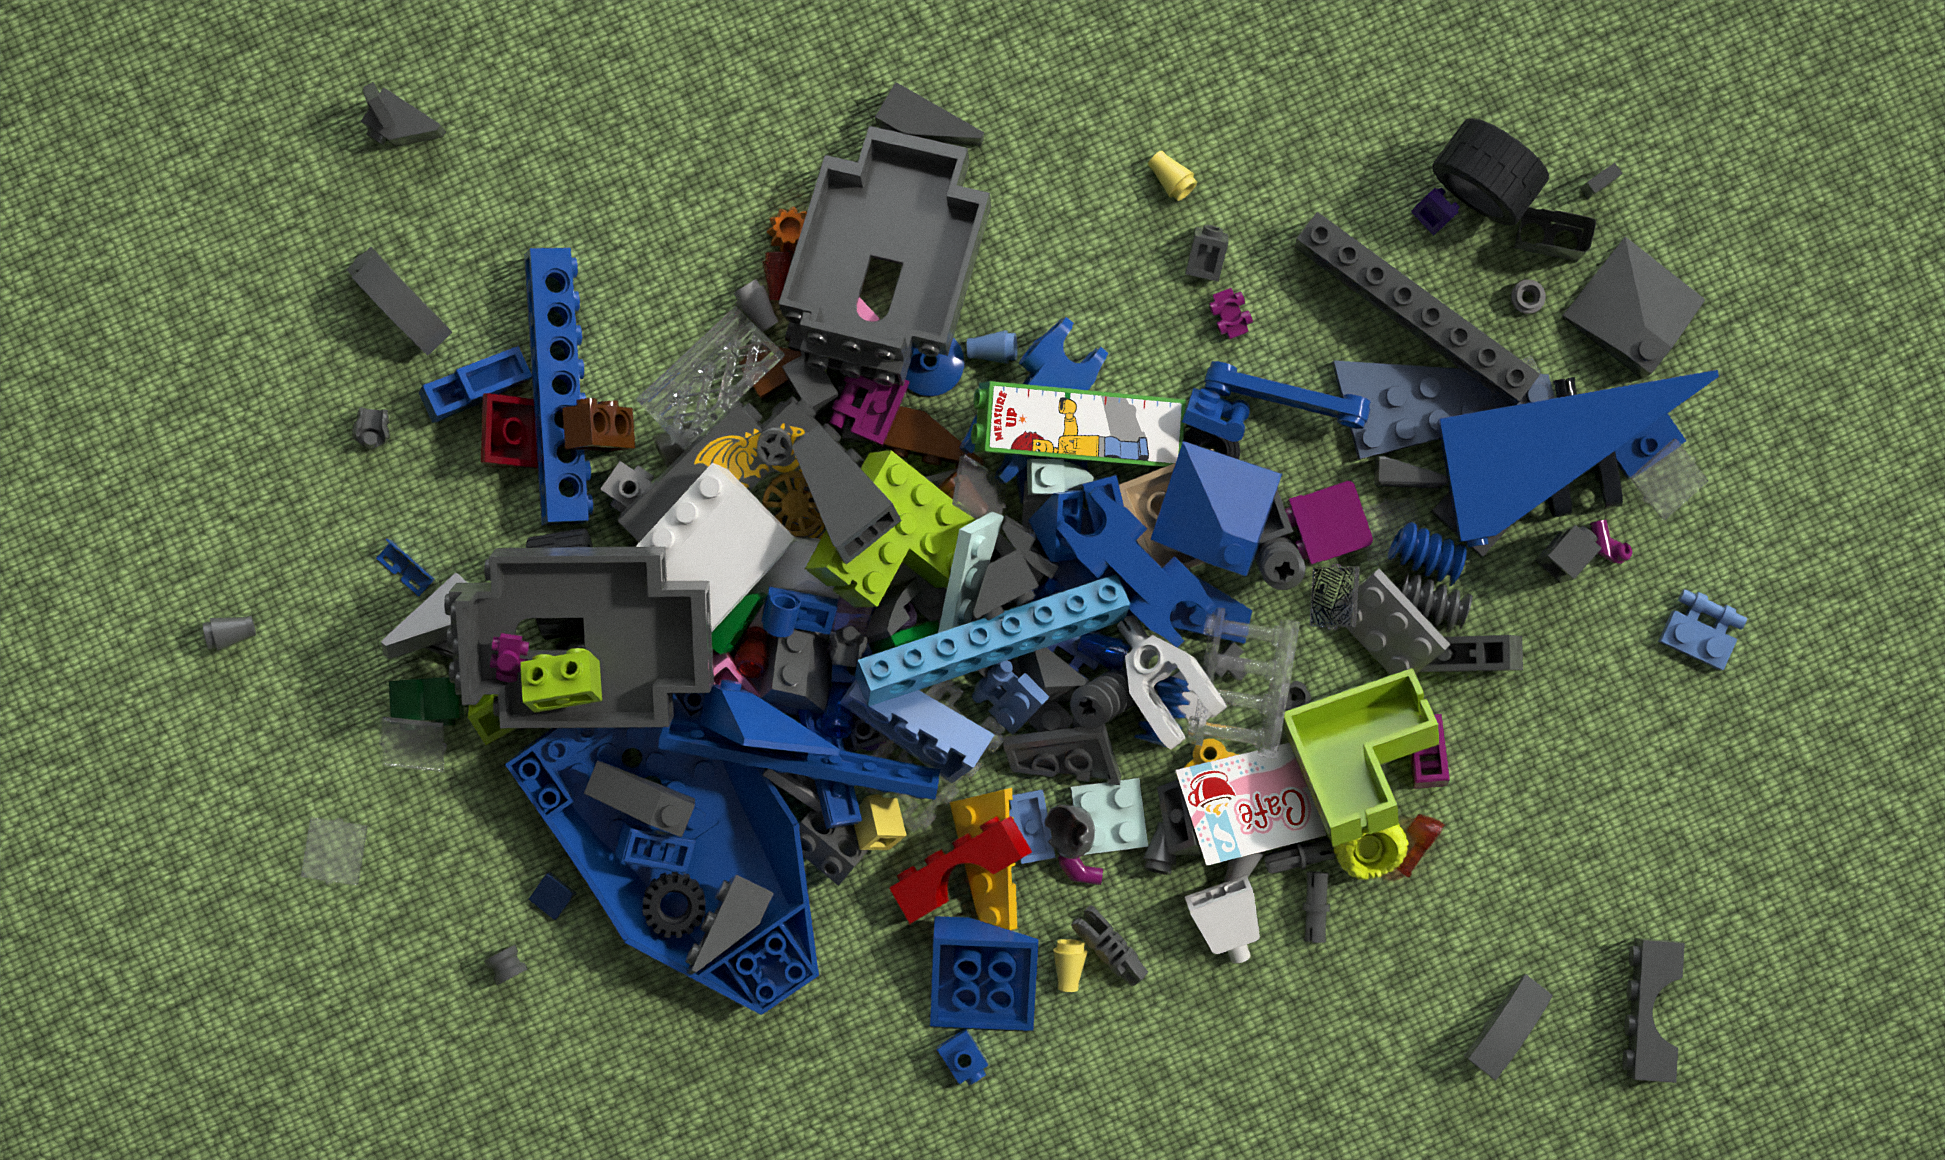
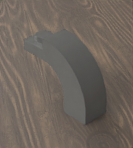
M372 247L359 255L354 260V263L346 269L367 295L427 356L453 333Z

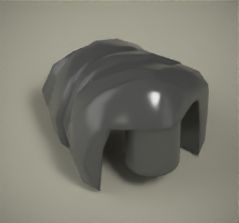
M359 407L357 420L352 426L353 439L367 449H374L386 443L390 438L388 410H373Z
M845 625L830 634L829 640L832 646L830 650L831 665L857 667V661L862 659V653L866 650L867 638L853 626Z

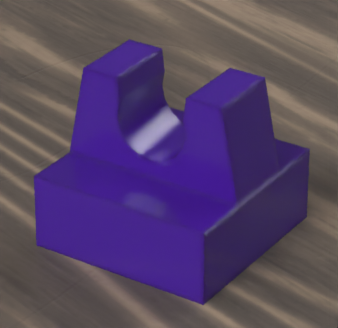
M1442 187L1434 188L1411 210L1412 214L1433 236L1458 213L1460 208L1456 202L1451 205L1443 196L1446 191Z

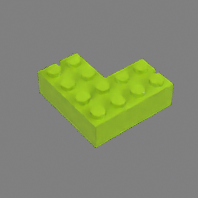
M892 450L869 453L860 469L893 503L902 521L847 565L841 560L826 530L804 568L826 586H834L833 591L855 608L878 607L902 562L935 588L948 587L959 529L977 520Z
M1413 668L1282 712L1285 734L1332 847L1363 837L1362 830L1367 829L1370 835L1399 825L1398 806L1380 764L1439 745L1437 720L1427 699H1424V692Z

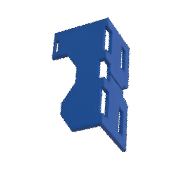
M386 539L389 544L376 559L393 574L401 573L403 575L401 581L417 596H420L435 578L416 563L396 543ZM396 550L400 551L403 557ZM387 556L395 564L391 566L383 558ZM407 559H409L411 562H413V563L415 564V566H412V565L407 561ZM420 569V570H421L425 575H427L429 578L427 579V578H426L424 575H422L418 570ZM411 579L420 586L418 590L409 582Z

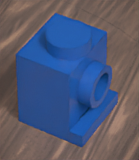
M967 1028L937 1046V1051L959 1084L966 1080L968 1085H972L986 1075L983 1069L989 1066L988 1061ZM960 1055H969L971 1063L968 1066H961L958 1063Z

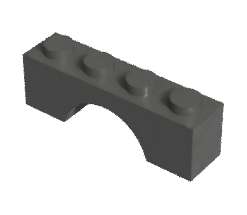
M1635 938V946L1631 945L1629 964L1633 966V980H1629L1627 984V1000L1631 1001V1013L1626 1015L1624 1025L1625 1035L1629 1036L1628 1050L1625 1049L1623 1052L1622 1066L1623 1070H1627V1076L1634 1080L1676 1083L1678 1047L1668 1043L1657 1031L1653 1020V1006L1657 995L1666 985L1683 978L1685 943Z

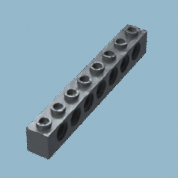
M1316 212L1296 238L1295 248L1510 406L1517 405L1539 377L1540 373L1320 213Z

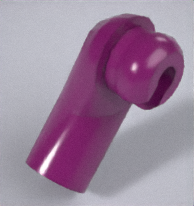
M1607 520L1590 523L1591 531L1598 538L1596 543L1602 548L1598 552L1600 556L1612 563L1618 564L1631 558V546L1626 542L1622 544L1610 537Z
M1059 855V865L1071 881L1101 885L1103 868L1085 866L1080 858L1069 859Z

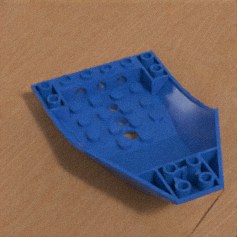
M673 693V719L700 724L705 693ZM663 727L551 728L505 763L508 770L588 883L621 935L624 943L760 1015L819 976L799 823L772 781L763 776V768L756 766L746 767L734 762L709 760L702 756L686 753L677 754L669 750L659 749V738ZM636 748L642 753L643 758L638 765L629 766L624 763L622 754L626 749ZM597 760L644 779L648 776H656L661 780L662 786L695 798V807L683 837L696 841L687 874L690 875L691 879H696L699 882L700 888L704 891L706 911L705 916L702 917V923L709 911L714 913L719 900L715 899V896L723 880L729 882L730 878L738 875L773 892L760 924L692 975L686 973L690 964L686 963L685 960L694 943L699 945L705 932L700 930L702 923L699 927L696 926L693 929L694 932L689 935L684 933L681 938H676V935H670V938H667L661 932L659 934L655 933L653 927L648 926L646 918L643 916V898L646 887L650 886V882L654 878L658 879L660 874L665 872L666 874H672V871L621 862L615 855L624 822L660 831L664 830L646 824L584 794ZM638 837L635 838L634 845H633V849H632L633 852H634V850H635V846H636V842H637ZM647 840L644 855H648L652 840ZM662 842L661 848L658 855V858L662 859L663 853L666 846V843ZM675 845L671 859L672 862L677 861L680 845ZM670 892L662 898L660 907L667 916L678 917L687 910L688 901L683 894Z

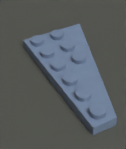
M1334 360L1332 362L1341 398L1345 394H1353L1367 398L1371 402L1369 417L1364 428H1350L1358 460L1440 439L1437 423L1440 418L1510 406L1463 370L1457 368ZM1540 374L1517 405L1554 399L1555 396L1549 374Z

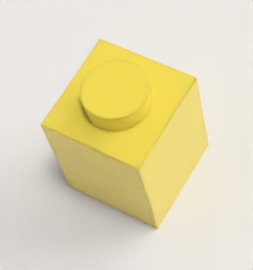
M875 794L867 796L862 800V803L859 805L862 821L854 824L860 850H890L907 836L897 798H883L882 795Z

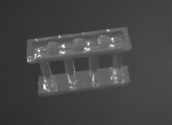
M1217 608L1211 615L1208 613L1205 620L1204 634H1209L1203 670L1212 684L1216 667L1266 676V680H1270L1268 694L1264 693L1262 696L1216 689L1227 705L1260 710V714H1264L1262 728H1257L1255 731L1206 722L1208 710L1198 698L1195 716L1189 717L1187 725V736L1191 737L1190 744L1202 746L1204 736L1254 744V748H1258V756L1277 759L1300 622L1285 619L1280 620L1279 626L1275 625L1274 628L1224 620L1225 608ZM1221 633L1271 642L1272 646H1276L1274 660L1269 659L1268 662L1218 654Z

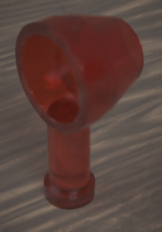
M1418 814L1407 829L1415 844L1396 869L1410 878L1413 869L1440 835L1445 824L1436 818Z

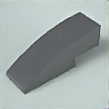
M1524 973L1482 1027L1484 1028L1483 1032L1464 1054V1057L1496 1081L1538 1022L1553 995Z

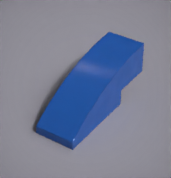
M519 346L456 369L454 374L423 385L419 395L432 423H435L482 403L484 393L499 395L531 379L532 374Z

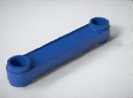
M1219 361L1211 362L1204 380V388L1213 390L1221 396H1230L1231 392L1275 402L1338 418L1337 422L1339 424L1354 429H1363L1370 413L1369 406L1371 402L1367 398L1353 394H1345L1343 398L1238 373L1235 366Z

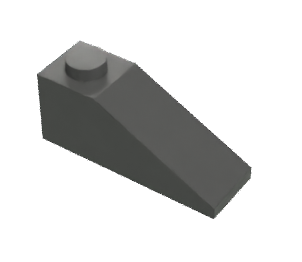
M897 82L893 85L875 116L876 124L880 126L879 128L947 144L981 146L984 141L983 131Z
M1522 636L1444 637L1450 644L1448 648L1419 672L1523 670Z
M598 760L584 791V794L646 824L679 837L683 836L695 807V798Z

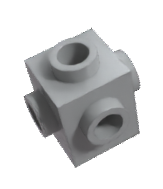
M619 461L601 487V490L613 499L610 505L622 513L652 484L651 481L654 476L638 465L633 470ZM636 487L635 491L629 494L630 489Z

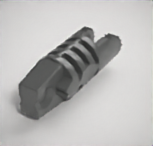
M1089 905L1083 912L1087 922L1079 918L1071 924L1073 930L1091 949L1095 950L1096 955L1104 963L1109 965L1108 968L1118 977L1121 976L1131 986L1136 985L1148 974V971L1140 962L1138 955L1132 947H1128L1127 942L1118 932L1113 930L1114 928L1097 909Z

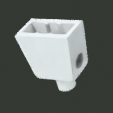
M1247 875L1185 896L1190 914L1213 954L1228 951L1232 963H1242L1250 958L1251 955L1247 944L1260 939L1254 893Z

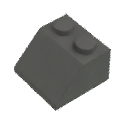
M794 628L793 634L788 637H776L768 634L759 698L765 702L825 715L827 713L832 673V659L828 653L831 650L830 644L816 632Z

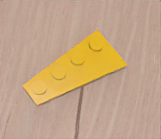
M1012 787L949 802L958 839L967 833H970L972 838L982 833L979 826L998 816L1000 821L1010 817L1009 800H1013ZM964 863L978 920L1008 930L1017 929L1016 884L1012 882L1011 870L1015 863L994 875L979 865Z

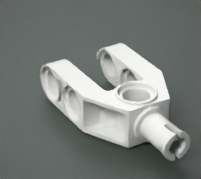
M1130 615L1124 618L1128 625L1125 626L1123 621H1120L1117 625L1118 630L1132 648L1131 652L1125 656L1129 693L1159 739L1167 748L1172 750L1185 740V735L1155 691L1154 686L1156 683L1168 678L1174 669L1179 668L1189 683L1188 689L1198 696L1211 713V718H1214L1226 709L1227 706L1195 657L1154 635L1149 637L1138 622L1137 617ZM1157 655V664L1149 669L1150 659Z

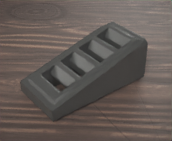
M1378 456L1375 459L1374 485L1376 487L1441 489L1448 484V476L1385 456Z

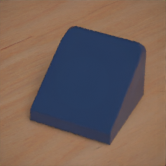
M548 872L531 894L529 900L552 919L556 920L577 893L554 874Z

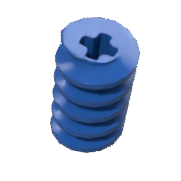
M1409 522L1397 532L1389 548L1387 559L1392 560L1399 553L1401 554L1400 565H1405L1411 558L1413 559V571H1417L1424 564V576L1428 577L1434 570H1437V581L1441 582L1448 575L1450 576L1449 586H1452L1463 570L1467 552L1464 545L1458 544L1454 547V542L1451 539H1445L1442 542V537L1438 533H1434L1429 537V530L1427 528H1421L1417 531V525Z
M1168 676V678L1156 683L1154 689L1158 692L1159 697L1174 719L1186 718L1187 714L1178 707L1190 705V701L1182 695L1183 692H1190L1187 687L1189 683L1185 680ZM1148 721L1138 722V726L1145 730L1146 733L1137 734L1134 736L1135 738L1165 746Z

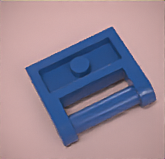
M1193 388L1182 422L1228 441L1237 442L1244 436L1245 425L1243 423L1249 416L1250 406L1244 400L1239 399L1230 402L1222 399L1217 392L1207 388H1202L1201 390ZM1221 416H1223L1230 420L1226 422L1221 420L1220 418Z

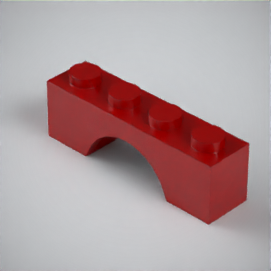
M998 816L979 826L982 830V833L972 838L971 834L967 833L952 842L954 850L944 854L941 849L924 859L927 866L917 871L915 866H912L897 875L900 882L889 889L909 924L949 902L948 881L952 871L958 864H976L994 875L1032 853L1012 816L1003 821H1000Z

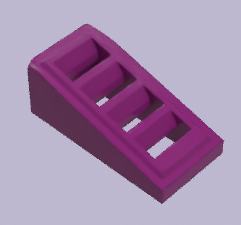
M1434 714L1438 723L1439 745L1410 754L1414 789L1448 786L1450 781L1442 714ZM1420 756H1438V760L1420 762L1419 758ZM1439 769V774L1421 775L1423 770Z

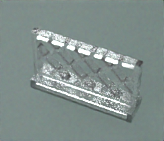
M735 306L636 400L685 450L773 368L785 354ZM771 351L762 361L756 362L758 353ZM748 355L746 364L735 366L737 357ZM743 375L736 385L731 386L733 376ZM722 379L720 388L710 390L712 380ZM718 398L717 403L712 408L706 409L708 400ZM697 402L695 412L685 413L687 404ZM692 422V426L680 436L682 424Z

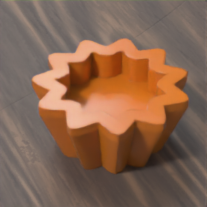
M793 206L788 212L779 209L778 217L770 218L772 227L767 230V234L773 237L771 245L780 246L782 254L789 250L793 254L795 253L807 211L798 213L796 207Z

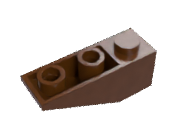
M900 406L883 444V448L889 449V451L892 450L900 458L908 459L909 454L922 456L921 462L935 466H941L942 461L956 464L955 469L962 472L975 473L976 468L983 470L984 461L974 452L964 453L959 448L962 442L925 411Z

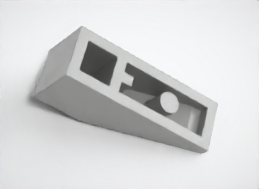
M454 573L381 641L384 656L391 659L446 641L447 630L451 628L450 615L445 614V595L449 594V591L456 583L468 582L458 573Z

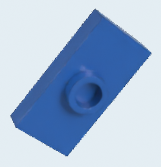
M1667 413L1615 450L1617 465L1626 478L1630 480L1686 442V439Z

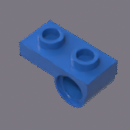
M769 586L761 617L763 628L766 632L776 637H788L793 634L794 628L830 635L838 608V599Z

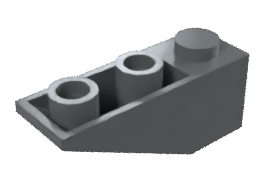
M738 875L730 878L729 882L723 880L715 896V899L719 900L714 913L710 911L707 913L700 930L705 932L699 945L696 943L692 945L685 962L690 964L686 973L689 975L696 973L758 926L772 898L773 892Z

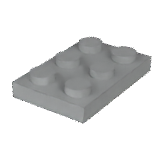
M1380 569L1376 570L1350 593L1349 598L1352 596V604L1346 596L1349 605L1337 616L1338 619L1339 617L1341 619V615H1346L1347 610L1349 611L1350 615L1346 616L1345 620L1341 619L1342 624L1351 617L1344 626L1390 675L1411 668L1417 674L1450 645ZM1341 600L1336 607L1341 604L1343 605L1345 602ZM1335 611L1333 614L1336 616L1340 611Z

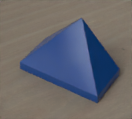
M1082 490L1053 493L1028 520L1049 561L1058 562L1077 559L1064 537L1055 527L1063 520L1081 534L1084 495Z

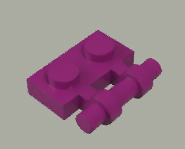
M845 376L843 381L846 384L839 400L835 399L831 410L834 412L829 424L842 428L846 417L855 419L851 429L852 434L883 446L910 381L905 380L903 386L894 384L888 387L880 385L864 376H860L857 379ZM858 389H863L868 392L859 409L852 406Z

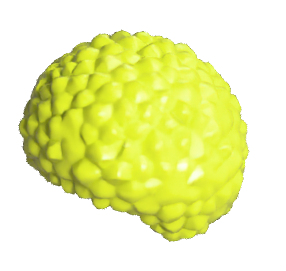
M1399 824L1370 835L1367 829L1362 830L1363 837L1334 847V853L1341 868L1358 880H1367L1369 878H1380L1382 875L1392 872L1394 868L1399 867L1403 862V858L1406 857L1409 842Z

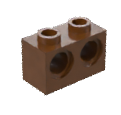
M595 398L576 400V406L563 408L565 449L596 452L635 449L633 408L620 407L618 401H601L597 404V399Z

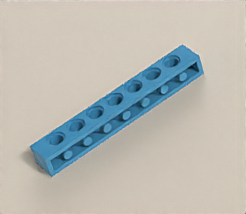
M1116 574L1004 611L1003 614L989 621L986 618L976 620L859 659L857 661L855 678L867 707L1117 624L1125 620L1130 602Z

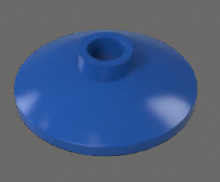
M955 338L952 340L948 356L942 354L935 356L937 363L932 367L924 364V358L927 355L914 348L905 379L910 381L908 388L911 391L922 396H938L950 391L959 382L964 370V355Z

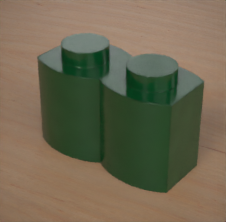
M449 677L389 681L391 723L400 722V729L421 728V721L434 720L435 727L455 726V719L464 718L462 696L456 695L455 683H450Z

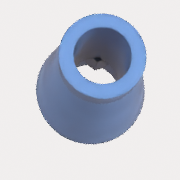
M1007 330L967 339V356L969 359L977 358L1008 364L1009 360H1017L1016 333H1008Z

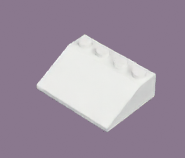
M711 463L636 547H666L667 581H710L711 626L713 632L797 539L728 469Z

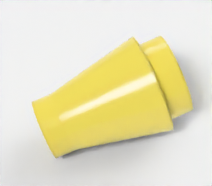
M1163 151L1156 153L1148 162V166L1153 170L1170 198L1174 197L1177 201H1180L1188 196L1197 185V181L1193 178L1194 173L1168 157Z
M1060 939L1057 941V947L1053 949L1058 990L1078 991L1081 973L1088 952L1084 949L1085 943L1083 941Z

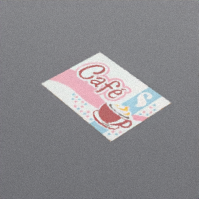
M1290 743L1175 770L1206 866L1326 836L1322 820Z

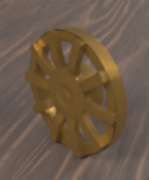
M789 471L775 477L766 487L762 500V505L767 510L768 507L782 508V511L774 517L779 520L785 515L788 516L785 528L794 537L805 536L816 530L823 523L821 515L817 518L808 511L809 508H817L815 502H809V498L812 497L811 491L808 493L803 492L806 479L801 471ZM790 478H801L798 489H793ZM783 480H785L788 490L786 493L775 487ZM771 491L782 498L781 502H768ZM804 515L814 522L807 528H805L802 519ZM793 518H797L800 530H790Z

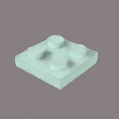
M1139 778L1121 780L1120 785L1103 782L1071 787L1073 806L1085 809L1091 815L1095 826L1093 846L1084 855L1148 847Z

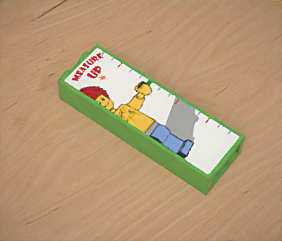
M994 381L979 383V388L976 389L974 394L977 423H974L972 427L971 441L972 444H975V452L1164 468L1177 461L1183 442L1184 423L1182 420L1185 413L1186 400Z

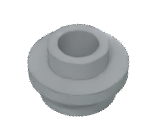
M1534 280L1519 282L1511 292V302L1514 308L1524 314L1537 312L1545 303V290L1540 283ZM1523 292H1530L1533 295L1532 303L1523 301Z

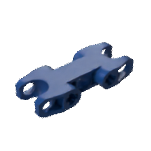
M1067 317L1062 318L1044 335L1036 339L1020 359L1019 364L1030 373L1022 384L1089 390L1094 384L1108 352L1102 347L1095 348L1081 363H1074L1069 360L1065 355L1063 345L1074 323ZM977 414L973 418L971 426L959 447L966 454L972 453L975 450V444H972L971 431L974 423H977ZM1005 455L994 478L1001 484L1007 483L1027 465V460L1035 459L1036 457Z
M1094 487L1088 494L1102 511L1103 519L1099 529L1092 534H1079L1063 520L1055 528L1064 537L1073 554L1098 579L1111 567L1137 593L1129 601V610L1151 631L1161 635L1178 648L1184 640L1171 625L1170 614L1173 607L1181 601H1194L1201 609H1204L1211 615L1217 609L1216 605L1206 594L1200 581L1175 556L1162 568L1136 542L1147 528L1126 507L1115 502L1097 487Z

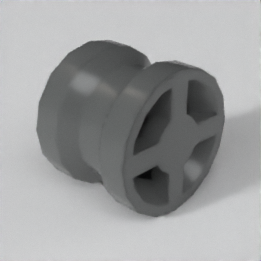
M773 426L761 432L757 441V451L761 460L768 465L776 466L783 464L789 459L792 453V441L786 430Z
M516 945L484 961L486 966L493 970L496 985L528 969L526 964L518 959Z

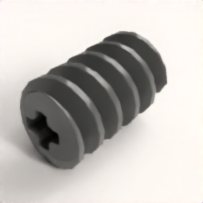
M1284 535L1261 544L1259 543L1254 559L1265 582L1277 590H1288L1297 586L1305 576L1306 566L1294 541L1288 535Z
M1408 572L1404 576L1399 588L1426 619L1430 615L1434 616L1433 626L1435 628L1443 620L1446 621V632L1450 633L1456 625L1459 626V629L1463 627L1472 603L1473 596L1471 594H1465L1460 600V591L1453 589L1447 595V586L1445 584H1440L1434 591L1433 580L1428 579L1421 586V576L1415 574L1408 581Z
M1120 667L1112 668L1076 689L1070 701L1071 713L1075 721L1087 729H1096L1136 704L1129 693L1127 669Z

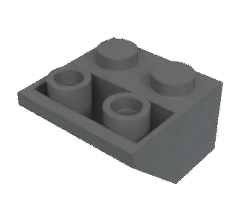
M1020 549L988 564L973 611L975 621L986 618L989 621L1003 614L1002 608L1011 603L1019 607L1034 599V591L1038 589L1039 585Z

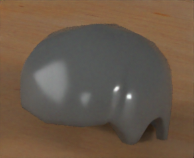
M1059 804L1050 809L1044 822L1045 826L1052 831V838L1048 843L1058 850L1062 857L1077 859L1089 852L1095 839V826L1091 815L1085 809L1073 805Z

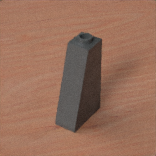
M820 425L804 433L792 445L832 544L846 565L902 521L893 503Z

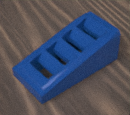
M624 822L615 855L621 862L687 874L696 841L691 838L679 837L672 833ZM638 837L637 842H636V846H635V850H634V852H633L632 849H633L634 841H635V838ZM647 840H652L648 855H644ZM662 842L666 843V846L663 853L662 859L658 858V855L661 848ZM675 845H680L677 861L672 862L671 859Z

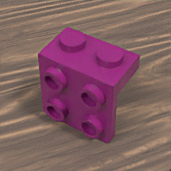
M1345 481L1304 496L1299 495L1287 501L1289 507L1285 508L1291 527L1297 528L1300 540L1295 541V544L1303 560H1308L1309 566L1370 546L1373 542L1356 487L1351 481Z

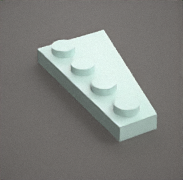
M990 512L959 529L938 633L971 622L1004 516Z

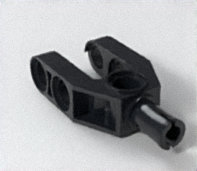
M1575 377L1553 381L1557 398L1577 395ZM1614 451L1597 463L1598 474L1595 477L1596 482L1600 481L1605 504L1604 509L1621 507L1623 504L1621 482ZM1568 484L1548 498L1549 509L1553 518L1572 514V502Z

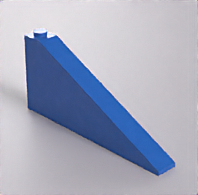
M1718 370L1440 418L1437 423L1446 474L1448 476L1458 542L1467 541L1468 548L1489 544L1488 537L1499 534L1718 378Z

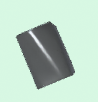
M1529 207L1520 219L1514 248L1577 262L1591 247L1596 220L1563 211H1550ZM1529 223H1536L1541 226L1544 231L1542 243L1531 244L1522 241L1520 236L1522 228ZM1563 230L1572 232L1577 238L1576 249L1572 250L1554 246L1555 235Z

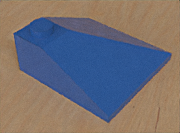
M1183 441L1150 540L1211 565L1247 576L1250 572L1282 474Z
M721 680L720 685L713 684L710 693H705L700 725L743 746L839 756V748L758 696L741 689L742 683Z
M935 916L930 1026L1033 1031L1038 939L968 917Z

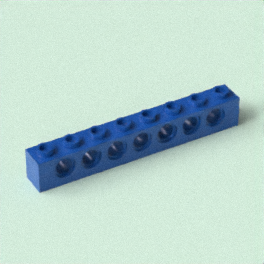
M530 248L524 254L541 522L542 525L583 524L589 520V515L593 514V498L591 494L587 495L586 481L591 479L590 461H585L584 450L569 449L572 454L570 463H563L558 459L556 454L557 448L559 446L565 447L564 429L559 428L554 421L555 413H563L564 407L576 406V400L586 398L585 393H580V379L584 378L583 359H578L577 345L582 344V329L580 325H576L575 312H579L580 297L579 292L574 291L573 278H576L578 273L576 257H571V248ZM552 277L557 279L561 286L560 292L554 293L548 290L545 284L546 278ZM549 311H556L562 316V326L556 327L549 322ZM551 345H559L563 348L565 352V359L563 361L555 360L551 356ZM553 379H562L566 383L567 393L565 395L557 394L553 390ZM561 480H567L573 485L574 494L572 497H565L560 493L559 483Z

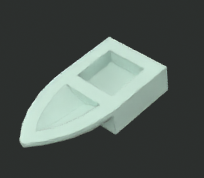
M1064 459L1027 460L1028 495H1052L1058 492L1081 490L1082 483L1090 482L1094 479L1085 469L1073 463L1065 462Z

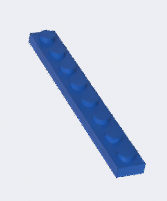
M672 719L669 727L662 728L658 745L659 749L669 750L677 754L686 753L702 756L709 760L734 762L746 767L767 768L778 773L799 774L808 776L811 779L841 782L848 786L858 785L874 788L881 792L911 795L917 799H936L941 770L841 750L839 751V756L743 746L700 724Z

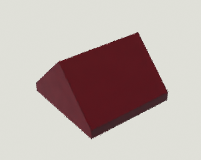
M490 393L483 394L482 464L487 467L538 468L534 399Z

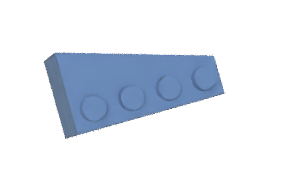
M855 679L840 701L841 705L928 767L941 769L940 775L951 783L975 767L994 737L993 733L920 690L867 707Z

